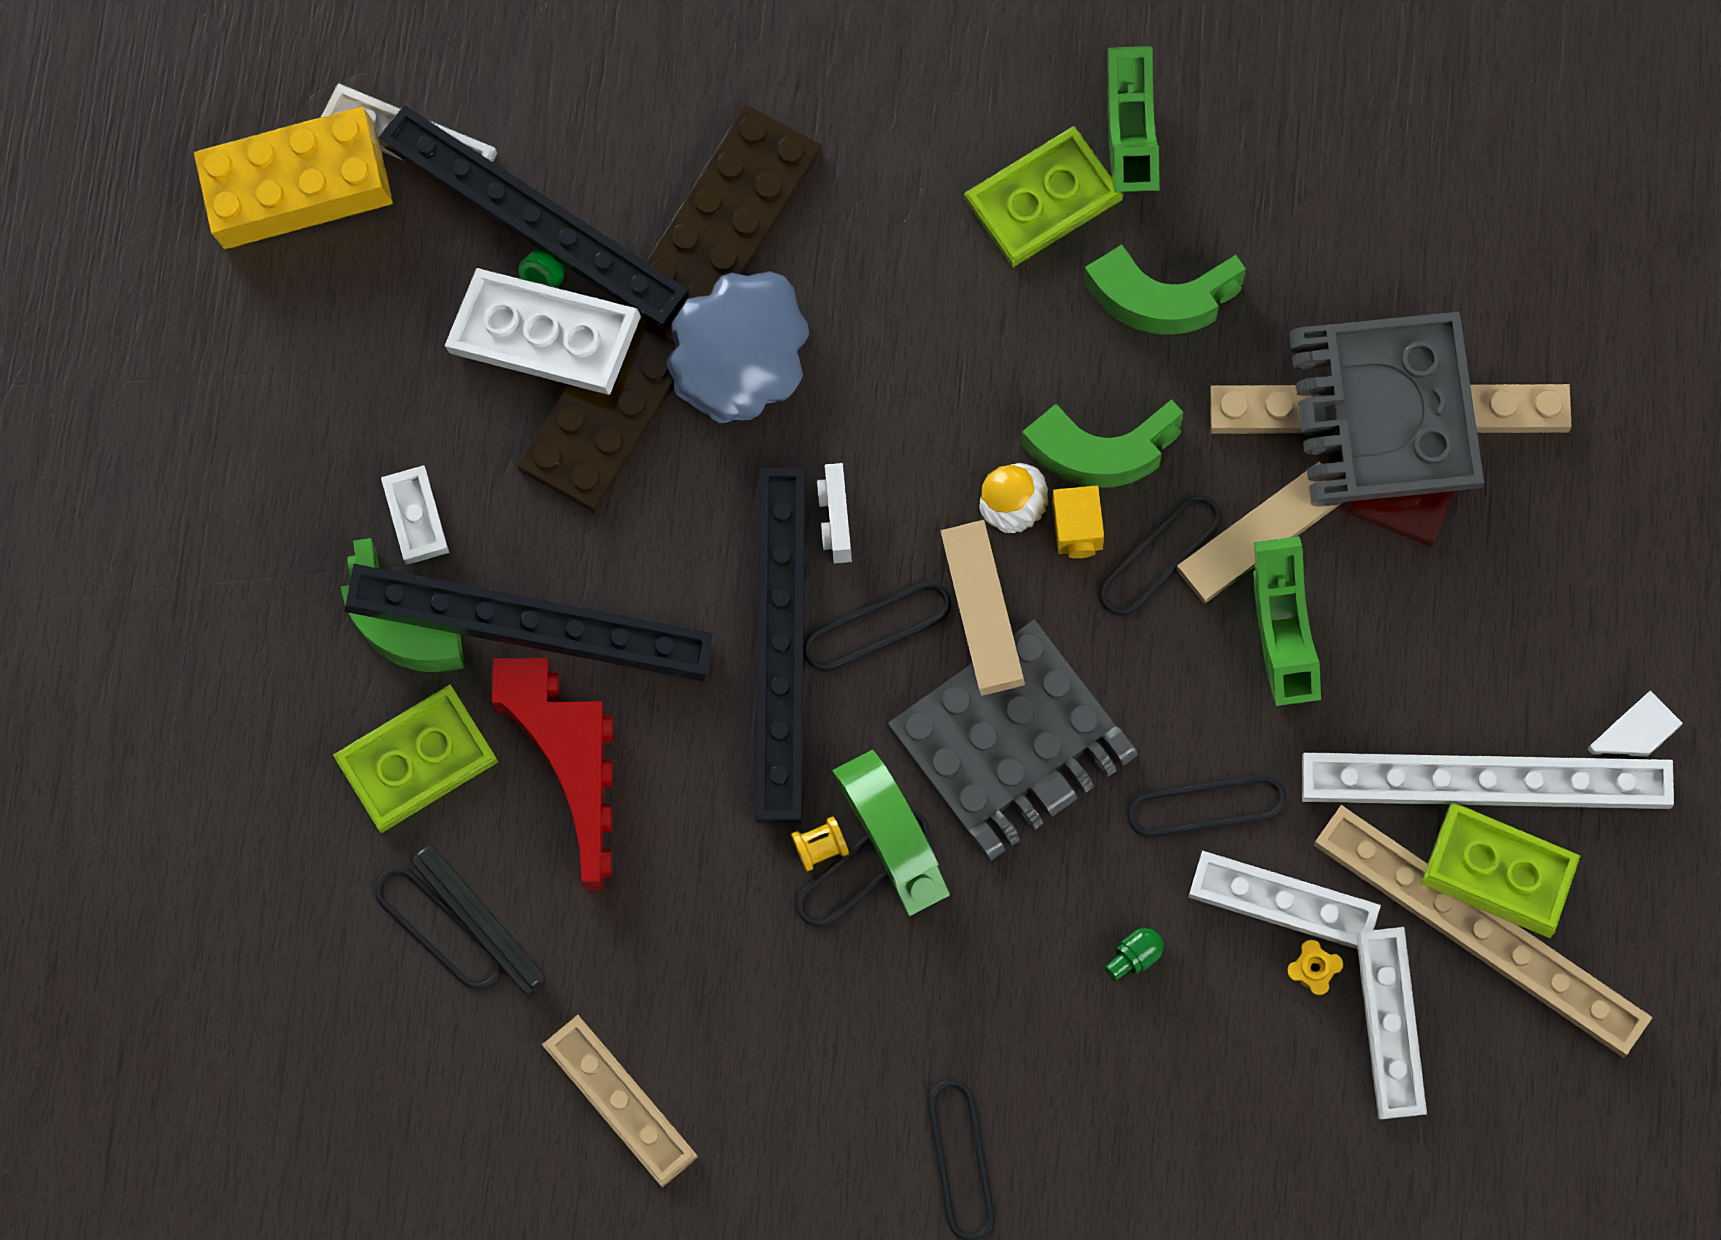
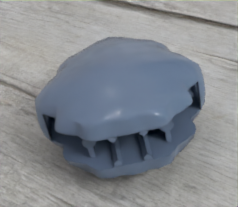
M771 271L748 276L736 273L723 275L715 283L709 296L687 299L672 321L671 330L675 349L667 359V367L674 379L675 394L689 402L696 410L709 415L719 423H726L732 420H752L761 414L767 403L781 402L789 398L803 377L798 350L804 345L809 336L808 322L799 311L793 285L784 275Z

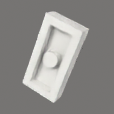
M843 463L826 464V479L817 480L819 507L829 506L830 522L821 523L823 550H833L834 563L852 562Z
M425 466L381 477L405 564L408 565L449 553Z

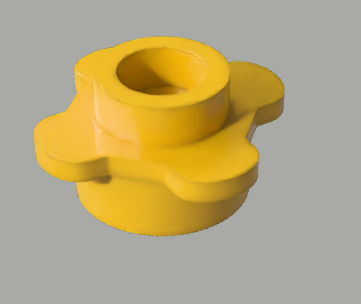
M1308 940L1303 943L1301 947L1302 954L1298 960L1290 963L1288 966V975L1293 981H1299L1305 987L1310 988L1313 994L1323 995L1329 990V981L1332 976L1342 970L1343 961L1339 955H1330L1322 950L1317 941ZM1314 963L1320 967V970L1317 972L1311 969V965Z

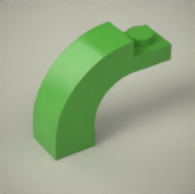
M1152 46L1107 48L1108 128L1114 191H1160L1159 146L1156 141L1154 123Z
M1120 245L1085 267L1083 283L1105 311L1127 326L1148 333L1181 334L1198 330L1216 321L1219 308L1216 301L1218 300L1220 303L1227 302L1241 291L1246 268L1235 255L1194 281L1184 284H1165L1145 275L1135 264L1123 245Z
M1171 399L1132 432L1119 437L1103 438L1091 435L1080 429L1055 404L1022 431V447L1043 468L1070 483L1086 487L1098 485V488L1121 486L1140 480L1160 467L1162 453L1156 447L1166 448L1181 434L1180 427L1184 412Z
M1300 537L1254 542L1255 571H1253L1257 617L1266 671L1275 705L1281 706L1321 700L1320 664L1308 621L1304 587L1303 548Z
M371 538L353 541L355 555L348 556L350 579L353 564L379 568L377 549ZM349 585L341 586L342 597L345 605ZM349 613L358 632L368 645L392 663L423 672H442L465 668L461 634Z
M871 750L832 770L850 809L872 841L907 914L911 916L950 896L937 867L939 864L899 787L875 751Z

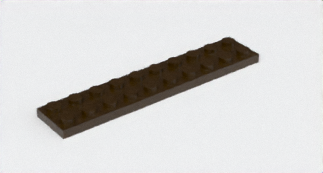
M745 104L646 262L687 288L690 295L689 298L709 296L715 283L723 275L730 273L744 275L821 153V144ZM641 316L610 395L568 384L518 463V470L596 513L674 388V379L667 367V359L675 349L671 330L673 319L662 330Z

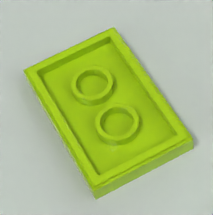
M1075 126L964 193V200L1012 268L1123 199V193L1114 191L1112 178Z
M451 684L333 754L380 833H383L498 763L497 758Z
M1451 802L1445 814L1421 884L1551 938L1555 933L1580 855Z

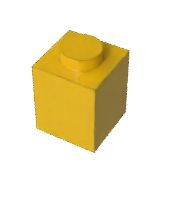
M1098 485L1053 490L1052 507L1058 554L1068 553L1070 558H1087L1093 556L1095 551L1103 550L1104 530Z

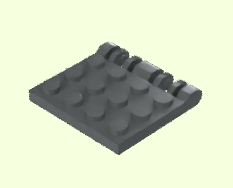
M1460 311L1300 327L1289 332L1291 351L1299 353L1292 357L1294 368L1307 370L1329 365L1330 376L1307 378L1297 382V395L1315 396L1331 391L1333 394L1332 396L1306 398L1298 402L1302 434L1314 436L1338 431V435L1317 437L1303 442L1304 452L1307 455H1320L1340 450L1342 461L1317 464L1307 469L1308 480L1320 481L1309 486L1312 506H1332L1348 501L1483 487L1484 478Z
M1035 619L1013 634L1025 682L1024 686L981 696L972 663L888 723L889 730L990 862L1005 852V848L986 822L990 820L1006 842L1013 846L1020 839L1016 828L1001 813L1007 807L1014 804L1027 825L1035 830L1043 824V821L1029 800L1024 796L1028 792L1032 794L1050 818L1077 800V796L1062 774L1058 772L1060 769L1064 768L1082 792L1086 793L1094 786L1089 774L1075 760L1081 754L1087 751L1097 768L1107 777L1117 770L1110 757L1098 742L1102 741L1121 766L1126 765L1138 756L1130 740L1114 724Z

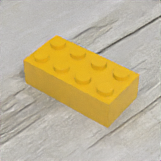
M364 106L194 152L210 230L224 249L393 204L376 126Z

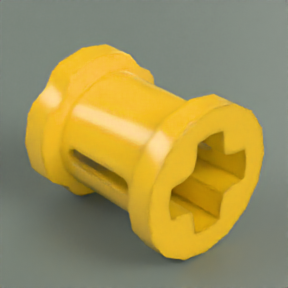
M833 816L827 818V822L823 826L804 834L798 832L791 834L806 872L813 870L814 864L834 855L840 854L842 857L849 855L846 842Z

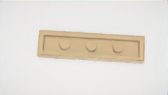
M1307 471L1177 565L1178 573L1203 604H1206L1255 568L1254 542L1297 537L1339 506L1317 507L1311 505L1309 486L1320 481L1308 480Z
M980 520L940 530L980 695L984 696L1024 686L1025 682L985 521Z
M579 1015L575 1016L542 1044L662 1188L698 1158L697 1154Z

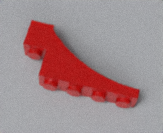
M493 658L492 704L497 714H507L536 744L555 772L566 794L575 822L580 848L582 884L585 891H604V877H612V850L604 849V832H612L613 829L612 804H605V787H613V761L605 760V743H613V715H605L602 701L551 702V699H559L560 680L559 672H552L548 658Z

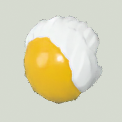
M1024 463L998 467L988 474L982 485L979 505L982 516L990 525L1005 533L1023 532L1027 527H1033L1034 522L1040 520L1042 514L1046 512L1045 507H1047L1049 501L1045 477L1036 467Z

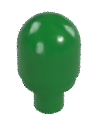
M1150 928L1135 930L1119 943V947L1115 949L1117 957L1104 967L1108 976L1113 981H1117L1128 971L1135 975L1138 972L1145 971L1161 957L1164 949L1162 937L1158 932Z

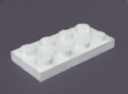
M476 268L445 347L450 354L610 395L641 315L637 308Z

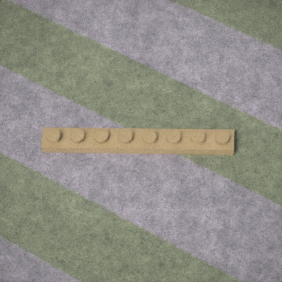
M1570 384L1470 385L1477 433L1569 432L1572 427ZM1296 385L1211 386V434L1302 433L1298 402L1306 398L1332 396V391L1323 395L1300 396L1297 395Z
M1341 805L1315 841L1314 846L1621 1057L1625 1058L1652 1019L1643 1010L1517 924L1422 885L1421 882L1428 864Z

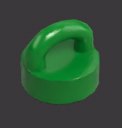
M535 248L528 254L518 267L520 279L558 288L565 277L563 264L539 248Z

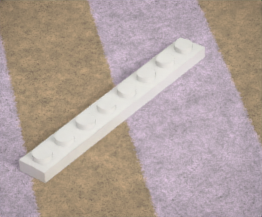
M1303 753L1302 802L1447 805L1454 802L1459 805L1671 809L1674 805L1673 760Z

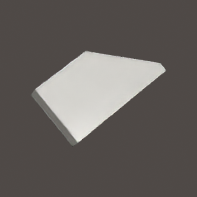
M1649 691L1589 746L1588 751L1595 755L1610 753L1648 757L1679 729L1683 723Z

